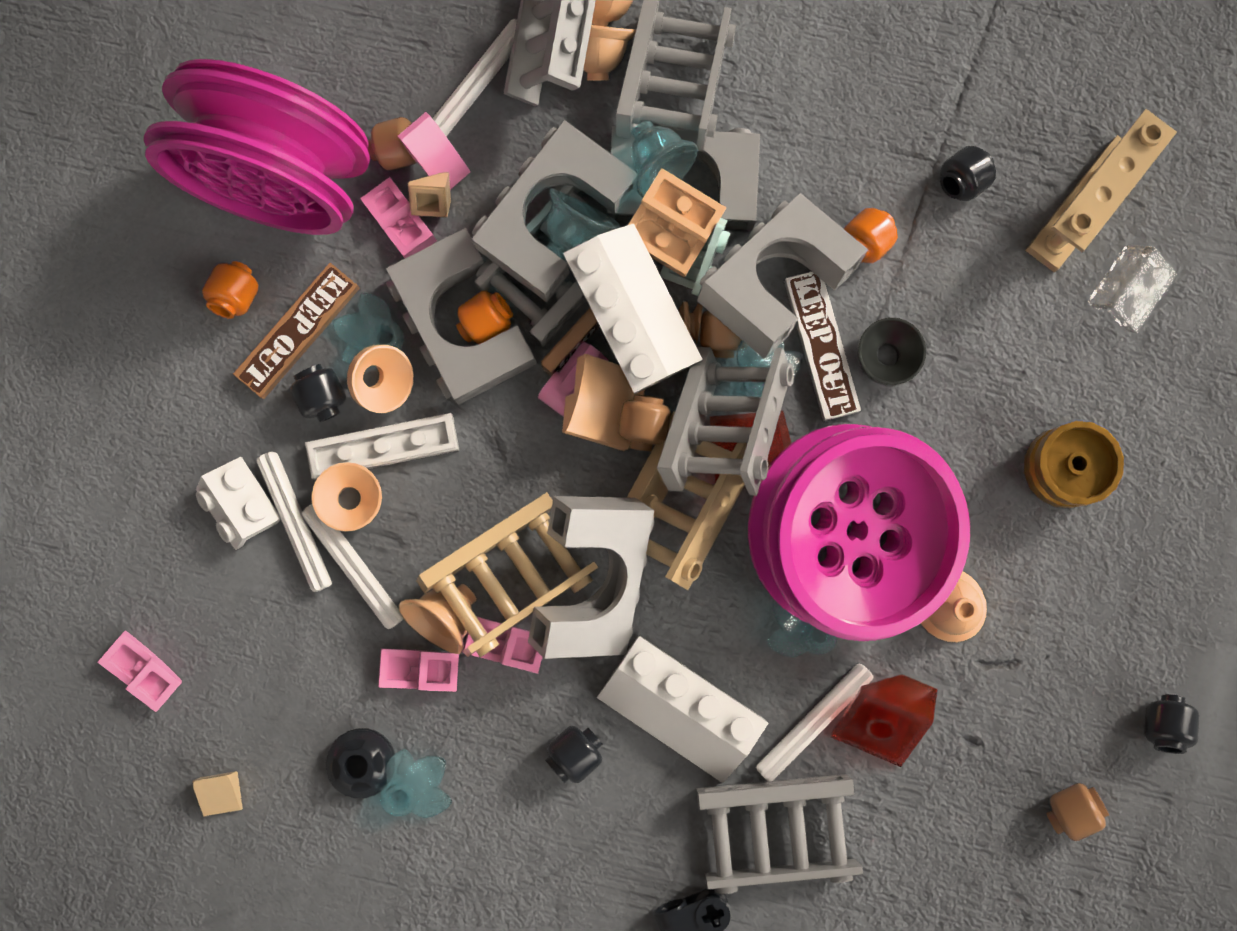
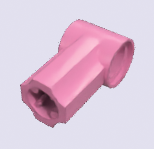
M584 341L569 358L562 370L555 372L538 395V399L563 417L565 397L574 393L577 357L589 354L609 361L600 351Z

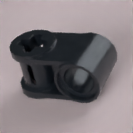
M708 888L685 898L669 901L659 906L653 912L660 931H723L729 925L731 918L726 895L715 893V889ZM713 904V907L718 910V915L712 916L706 910L708 905Z

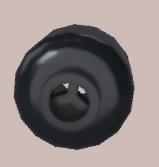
M977 146L962 148L944 161L940 169L941 188L949 197L960 201H970L988 189L996 179V168L992 156Z
M318 364L293 376L295 382L290 386V392L303 417H317L319 422H324L340 414L338 406L345 402L346 394L333 369H323L321 364Z
M1165 694L1161 696V700L1151 702L1146 707L1144 735L1149 742L1154 744L1155 750L1171 754H1184L1187 752V748L1197 744L1199 712L1195 707L1185 703L1186 698L1179 695Z
M569 726L547 746L549 757L545 761L564 783L568 780L573 783H580L602 763V756L597 749L603 744L588 727L582 732L576 726Z

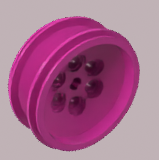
M194 59L180 63L174 72L166 76L162 85L163 96L172 109L185 122H156L147 127L145 131L144 143L147 147L145 157L152 168L162 177L188 194L212 206L244 219L281 230L311 235H327L339 231L343 223L350 220L354 210L353 203L349 196L331 179L353 178L362 175L369 166L370 155L368 152L369 143L365 133L346 113L324 98L293 82L237 63L213 59Z
M838 424L814 430L800 437L773 460L768 467L766 479L761 480L757 496L754 495L748 521V541L752 562L760 581L770 596L783 609L832 636L853 641H876L899 635L929 618L947 600L954 590L966 563L970 543V520L967 503L957 478L946 461L929 445L912 435L894 429L858 424ZM844 482H846L847 493L846 496L840 500L839 488ZM879 494L881 502L879 507L874 510L873 500ZM816 509H819L820 519L816 525L812 526L811 515ZM852 522V530L847 534V527ZM886 531L887 540L882 547H880V537L882 533ZM826 546V558L819 563L818 553L821 548ZM859 557L860 567L853 573V562Z

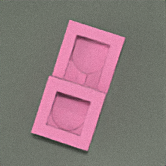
M427 112L398 135L404 147L422 167L427 176L449 172L450 190L470 173L469 168Z
M390 177L360 198L404 258L431 246L437 241L421 218L411 215L409 201Z
M477 617L487 633L502 624ZM514 626L496 638L500 645L481 657L500 662L502 665L537 674L542 661V656L528 643L530 631ZM468 632L466 634L462 652L469 645L474 643L473 639L471 638ZM477 652L472 654V656L479 657Z
M126 630L97 662L127 684L126 690L155 712L159 710L182 683V680L162 660Z
M381 648L378 687L456 692L459 654Z

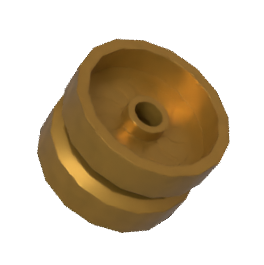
M1074 421L1043 432L1030 444L1024 459V474L1029 488L1040 500L1054 507L1073 508L1104 500L1117 489L1124 472V456L1119 442L1107 429L1093 422Z

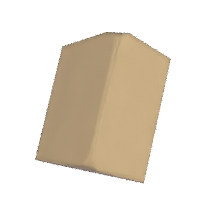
M449 172L438 173L408 183L411 215L448 217L451 203Z
M237 771L200 777L192 781L203 816L243 809Z

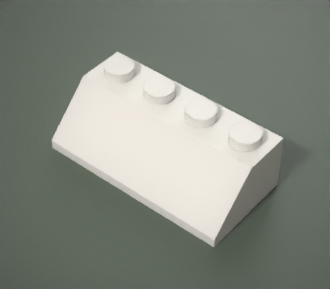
M634 224L600 234L563 253L634 394L703 360Z
M640 635L637 636L597 696L599 700L722 783L748 756L768 725L765 719Z

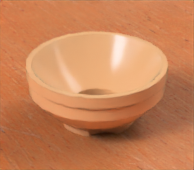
M389 345L366 347L353 358L347 373L349 392L356 403L366 410L376 413L394 411L407 400L411 393L414 378L412 365L408 357L396 347ZM374 365L379 370V380L374 386L368 387L364 383L363 374L369 366Z
M349 462L338 463L323 471L317 478L312 491V505L319 519L327 526L345 532L361 529L371 523L377 516L382 502V490L374 474L359 464ZM346 488H354L361 495L360 503L355 509L346 510L339 504V495Z

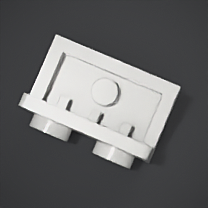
M242 457L201 476L196 487L197 501L204 511L211 512L217 522L216 528L220 537L226 543L230 542L235 550L241 548L246 540L276 525L281 520L279 513Z

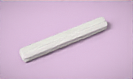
M512 19L432 118L445 136L450 133L511 56L517 24L516 19Z
M276 452L265 453L257 458L258 466L310 589L313 592L321 591L332 584L331 578L308 524L302 517V510Z
M312 504L306 507L301 513L302 517L384 627L391 629L404 619L399 609L341 531L335 530L323 523L315 513Z
M856 664L757 764V771L767 781H773L873 680L874 676L864 665Z

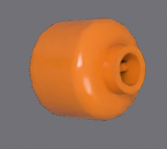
M865 208L844 227L845 231L868 249L861 263H874L880 260L895 245L898 238L893 217L886 211L876 208Z
M232 261L231 264L220 263L216 265L202 290L203 298L207 302V308L216 315L227 319L246 314L259 287L258 282L251 275L252 270L247 265L237 261Z
M481 291L458 308L457 312L460 322L456 324L460 335L468 343L472 340L477 344L484 343L511 328L510 318L513 316V312L506 300L498 292L492 294L488 291Z

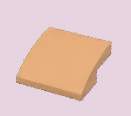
M661 168L628 225H635L651 258L685 278L725 212L726 207Z
M589 354L577 357L574 393L565 397L562 433L618 450H628L630 440L620 436L619 424L623 403L633 400L634 392L620 365ZM645 389L637 393V395H644Z

